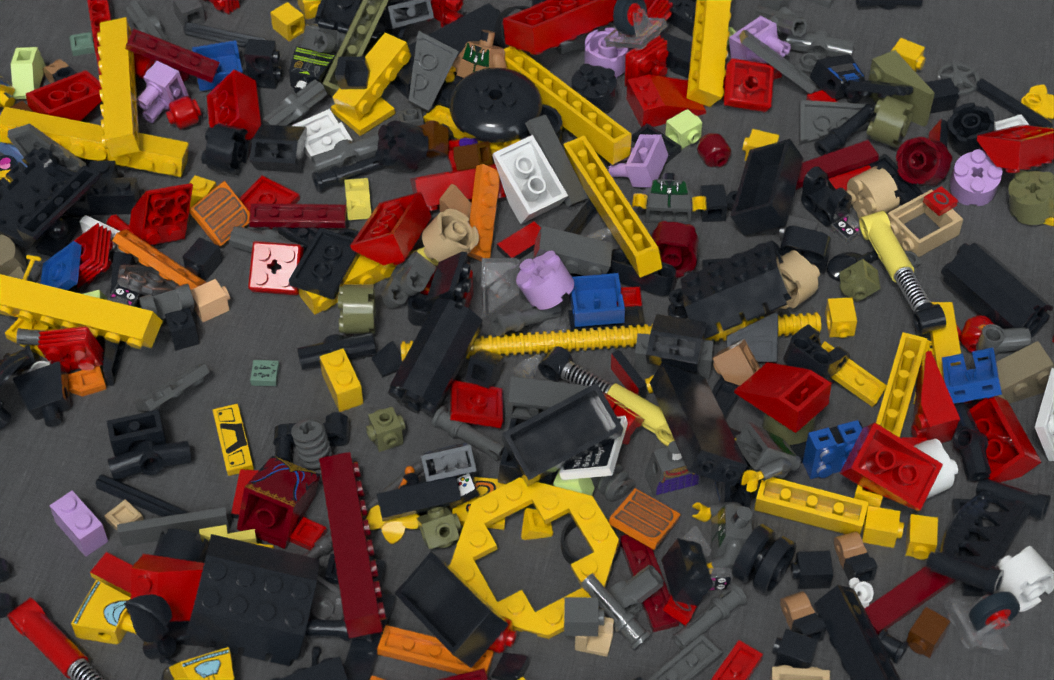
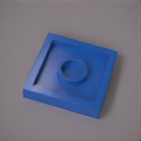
M73 241L45 261L42 266L41 284L63 290H69L76 285L79 277L82 245Z

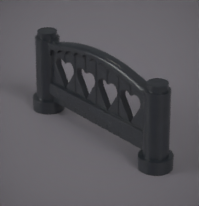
M986 478L985 480H979L976 488L977 495L962 506L952 518L945 531L940 552H930L926 567L930 568L932 572L983 589V593L993 595L999 592L1004 577V570L997 568L1001 559L1030 514L1032 518L1039 520L1045 518L1051 496L1042 492L1037 494ZM988 503H996L1005 512H988L984 509L988 508ZM980 517H985L995 526L980 527L975 524L979 522ZM969 532H976L986 541H967L965 538L969 537ZM959 547H966L976 556L959 557L955 554L959 552Z

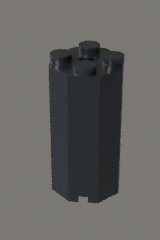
M964 243L957 250L956 257L942 268L943 281L982 316L989 318L1002 329L1026 328L1029 329L1032 338L1050 318L1047 310L1052 311L1053 306L980 244L973 243L968 245Z
M437 298L387 392L391 397L405 402L404 406L414 413H418L421 410L430 416H434L483 327V320L465 306L462 309L454 307L457 302L451 299Z

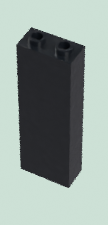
M487 3L428 36L459 51L458 56L468 41H480L482 30L495 32V23L501 12L490 3ZM494 36L493 45L500 47ZM416 42L408 45L411 54L409 62L401 68L396 78L390 82L407 99L409 98Z
M661 363L650 381V385L687 470L735 486L748 465L706 378Z

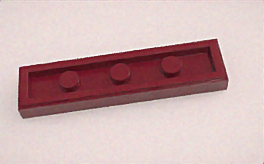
M134 28L125 47L126 50L154 61H159L211 83L220 63Z
M866 140L803 162L796 189L803 187L805 175L815 166H819L830 178L879 160V155L870 141Z
M251 204L249 225L250 227L345 228L347 205Z
M629 535L621 536L620 545L632 577L648 565L653 566L662 576L652 548ZM665 581L663 582L664 586L642 602L652 632L679 626L678 620L663 611L670 596Z
M925 566L864 609L879 635L884 628H890L957 580L932 572L930 568Z

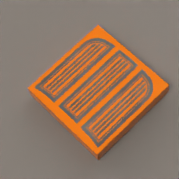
M225 181L189 209V213L213 243L218 246H222L230 239L231 231L235 226L245 227L249 223L250 212Z
M635 488L610 516L609 524L655 550L678 522L681 514Z

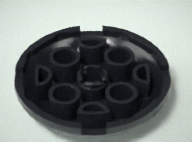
M486 68L467 75L456 85L450 97V115L460 131L475 136L476 140L489 141V143L507 142L522 137L529 132L525 123L541 116L542 98L537 86L524 74L507 68Z

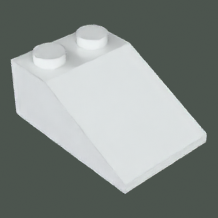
M533 135L492 154L508 203L520 224L558 207L567 198L566 191Z

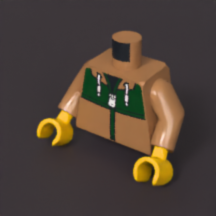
M482 30L480 41H468L461 53L455 58L445 81L452 82L455 77L454 72H457V76L465 78L467 75L481 69L493 67L507 68L505 50L493 45L495 32Z

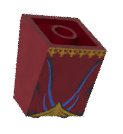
M272 455L244 488L236 529L239 531L255 529L256 538L285 549L290 542V535L304 517L316 496L320 474Z

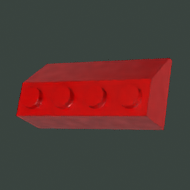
M1020 124L977 135L978 143L995 166L1005 168L1006 172L1019 173L1020 169L1029 170L1031 166H1042V163H1052V160H1054L1053 128Z
M493 163L492 165H488L489 167L497 170L495 163ZM476 168L410 178L413 193L421 192L429 211L438 209L439 199L449 186L453 184L472 203ZM501 179L499 181L497 198L506 197Z
M418 192L379 203L351 243V249L381 265L391 263L398 265L403 263L432 217L422 193Z

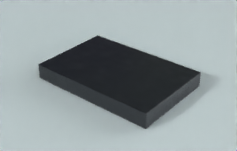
M319 228L289 278V286L335 300L339 293V286H343L360 256L359 253L353 251L350 247L355 238Z

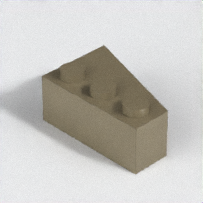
M1039 341L997 361L1002 395L997 396L1007 400L1010 404L1045 392L1054 363Z

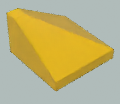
M526 508L524 510L521 538L523 540L552 537L551 522L545 525L536 509Z

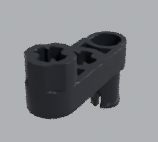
M332 412L326 416L325 423H323L330 447L343 446L348 441L349 418L341 412ZM296 423L280 424L274 429L275 457L290 463L291 447H296L291 430Z

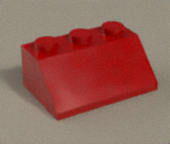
M234 69L206 96L209 127L213 128L216 124L220 123L248 130L245 139L250 140L261 126L256 80Z
M999 396L984 398L969 409L979 431L988 438L986 454L991 469L988 479L1004 482L1020 478L1042 463L1007 400Z

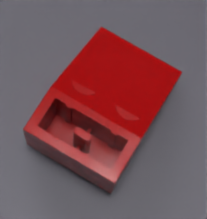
M189 183L145 191L131 210L130 227L133 234L149 245L185 239L193 184Z
M767 362L736 388L734 393L794 433H797L829 404L832 383L809 369Z

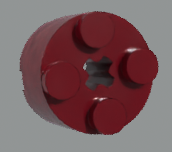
M915 137L906 140L899 147L896 154L897 170L899 175L909 183L926 186L936 185L948 174L952 163V155L947 147L938 140Z
M667 221L659 222L653 230L651 237L658 246L661 262L670 264L676 269L675 278L682 277L685 272L689 270L691 272L696 266L699 246L696 229L690 224Z

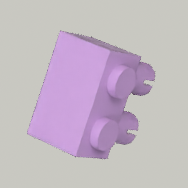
M762 16L729 37L731 59L769 64L741 43L739 35L743 30L750 32L782 57L785 54L787 55L791 49L789 43L778 39L776 23Z
M156 61L143 77L147 87L137 98V104L145 109L142 113L143 118L150 123H154L163 110L169 111L168 105L171 101L185 96L189 97L179 71Z
M640 134L635 146L631 147L630 156L621 160L627 161V163L611 164L609 166L610 175L612 177L629 178L632 187H651L652 181L658 179L668 158L662 135Z

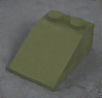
M896 50L873 58L868 80L912 86L914 89L913 94L905 96L892 95V97L915 105L914 109L909 110L913 112L911 121L923 127L927 126L935 93ZM872 93V96H869L876 103L879 99H883L878 97V93Z

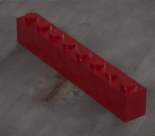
M350 452L319 458L349 638L382 632L381 620L386 619L383 602L378 603L377 598L382 597L379 581H374L373 578L378 576L376 561H370V556H374L375 553L372 539L367 540L366 536L371 535L368 519L363 520V516L368 515L365 500L359 499V497L364 496L361 480L356 481L357 477H361L358 461H352Z

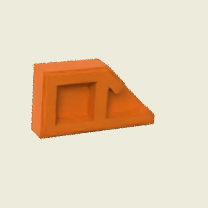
M95 366L93 370H81L68 374L69 392L82 397L106 390L100 366Z

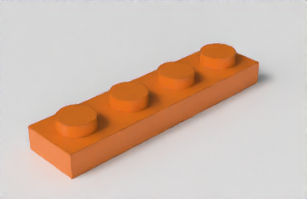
M484 164L476 166L469 220L470 226L473 227L475 225L478 231L479 241L467 255L482 262L490 260L500 181L498 171Z
M126 229L117 232L112 240L118 244V248L121 251L133 254L139 258L138 261L141 264L153 267L159 271V275L162 278L172 280L179 286L188 284L191 290L207 283Z
M388 625L385 626L377 648L378 655L455 674H463L484 668L486 676H488L494 657L493 651L487 650L474 666L470 668L452 655L436 637Z

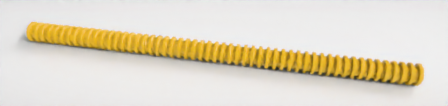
M814 312L813 315L810 313L805 315L799 313L798 316H795V314L790 316L783 314L780 317L778 315V337H781V334H784L785 337L789 336V334L793 336L808 324L820 332L821 317L818 312ZM764 316L747 321L744 317L742 324L723 331L721 324L718 323L717 326L720 333L704 340L711 341L714 339L719 341V339L726 341V336L763 319ZM644 324L643 327H640V325H636V327L628 325V328H625V326L620 328L613 326V329L605 327L603 330L601 327H598L597 330L590 328L589 331L582 328L581 331L574 329V332H570L567 329L566 332L558 330V333H555L553 330L550 333L543 331V334L535 332L532 335L531 332H527V335L519 333L517 336L515 333H512L511 336L504 334L503 337L488 335V338H484V335H482L480 338H476L466 359H470V356H473L480 349L498 355L505 354V356H509V354L513 353V356H516L517 353L524 355L525 352L532 355V352L540 354V351H544L546 354L555 346L562 347L568 352H571L572 349L579 351L581 348L587 351V348L595 350L596 347L599 350H602L603 347L610 349L611 346H614L615 349L618 346L626 348V345L634 347L637 342V334H650L652 325ZM413 340L410 343L402 341V361L413 344Z

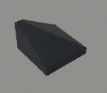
M394 341L389 342L371 358L382 378L397 372L403 362Z

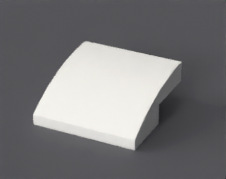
M330 109L292 125L307 127L304 153L310 159L311 156L334 149V146L341 140L348 139L353 141L342 122H337Z

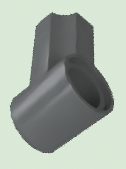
M989 324L983 328L976 344V350L994 348L995 356L998 352L1019 351L1031 345V334L1029 329L1026 328L1002 329L995 324Z
M648 565L630 580L621 581L613 585L609 592L627 613L630 611L636 614L642 608L641 603L664 586V580L653 566Z

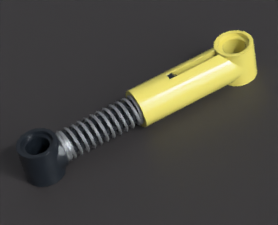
M882 210L860 217L859 226L865 240L871 242L889 276L894 282H897L908 304H910L917 332L923 335L945 328L946 318L942 307L939 304L934 305L931 303L927 294H925L920 282H918L914 275L913 265L891 230L890 221L885 211Z
M559 346L553 347L539 363V371L548 380L556 382L559 379H563L567 382L570 381V384L576 383L583 386H591L597 383L602 392L608 393L643 417L645 420L641 426L656 434L658 440L665 446L675 441L660 407L617 383L609 385V382L602 380V378L598 379V376L594 377V374H591L590 371L587 372L586 369L583 370V367L579 368V365L576 366L573 362L571 354L564 348Z

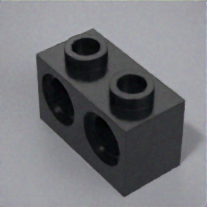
M248 39L244 53L247 76L256 80L257 88L276 89L277 82L282 79L283 74L282 67H279L280 51L276 49V42Z

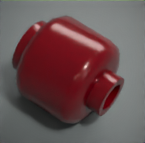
M709 133L700 139L697 152L708 167H722L730 158L731 148L722 135Z

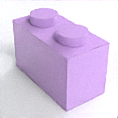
M70 491L49 505L56 524L85 557L108 542L103 524L73 491Z

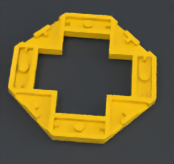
M518 478L472 501L450 567L499 615L511 619L513 630L520 632L523 630L537 634L539 637L550 639L564 631V597L534 612L523 590L497 602L475 563L476 560L497 550V545L487 526L532 503L545 525L570 513L593 552L572 563L571 569L580 584L593 573L605 588L610 575L611 565L618 549L619 539L593 496L535 482L527 487L523 478ZM580 588L565 597L591 596L583 588Z

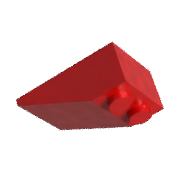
M87 70L25 93L28 107L33 112L81 121L102 101L99 92L102 89L100 81Z
M645 75L627 80L626 100L641 128L647 123L652 127L664 125L667 120L687 109L696 116L706 114L703 104L687 99L688 80L656 75Z
M927 351L917 377L911 432L913 437H926L927 440L938 439L943 443L951 441L960 417L931 351Z
M874 422L862 429L840 474L867 490L920 511L943 464Z
M143 554L131 567V599L148 594L160 596L167 601L171 608L172 618L170 622L189 621L204 563Z

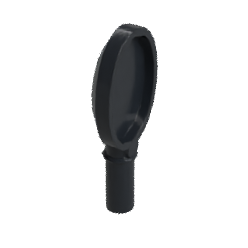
M876 251L867 252L864 255L855 252L841 253L829 261L827 273L832 279L840 281L839 272L862 259L872 263L880 258Z

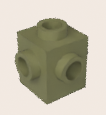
M863 259L839 272L842 293L853 298L856 302L881 289L878 270Z
M393 406L377 410L368 415L367 435L370 441L374 440L379 452L403 444L402 430H405V424L402 416L396 415Z
M447 507L432 508L428 511V514L416 518L423 542L428 549L435 547L445 548L452 545L453 541L459 539L457 530L461 529L460 521L457 514H452Z

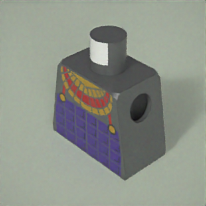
M672 441L668 447L656 449L652 452L645 471V477L653 496L701 484L700 475L687 470L675 441Z

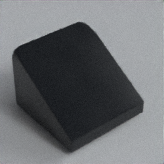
M503 653L491 677L497 680L520 679L524 676L529 666V656Z

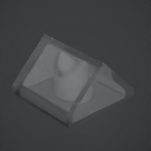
M482 258L481 293L483 318L487 319L519 294V287L516 283L517 275L520 272L519 259Z

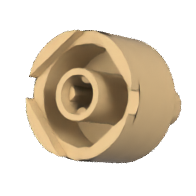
M875 166L848 181L847 192L852 196L851 204L857 212L858 218L882 210L887 214L899 206L900 198H896L894 192L898 190L896 183L883 168L878 170Z
M454 209L441 211L422 233L425 255L439 262L462 251L467 252L468 255L479 241V234L475 225L471 227L467 222L469 218L460 211Z
M795 250L783 255V263L780 264L782 276L792 298L787 301L788 305L781 307L782 309L795 308L812 296L818 289L819 269Z

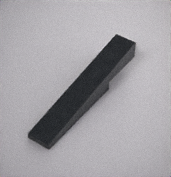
M114 252L110 296L119 284L117 281L120 265H136L133 254ZM120 296L110 298L109 300L128 305V300ZM106 340L103 372L108 386H114L126 344L124 341L113 343Z

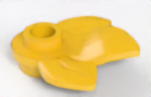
M1045 85L1031 87L1029 93L1022 98L1021 103L1045 118L1054 119V95L1047 94Z
M379 505L372 507L366 518L369 521L370 530L381 529L384 538L390 544H395L402 539L406 528L418 529L419 526L416 519L419 517L418 514L383 522Z

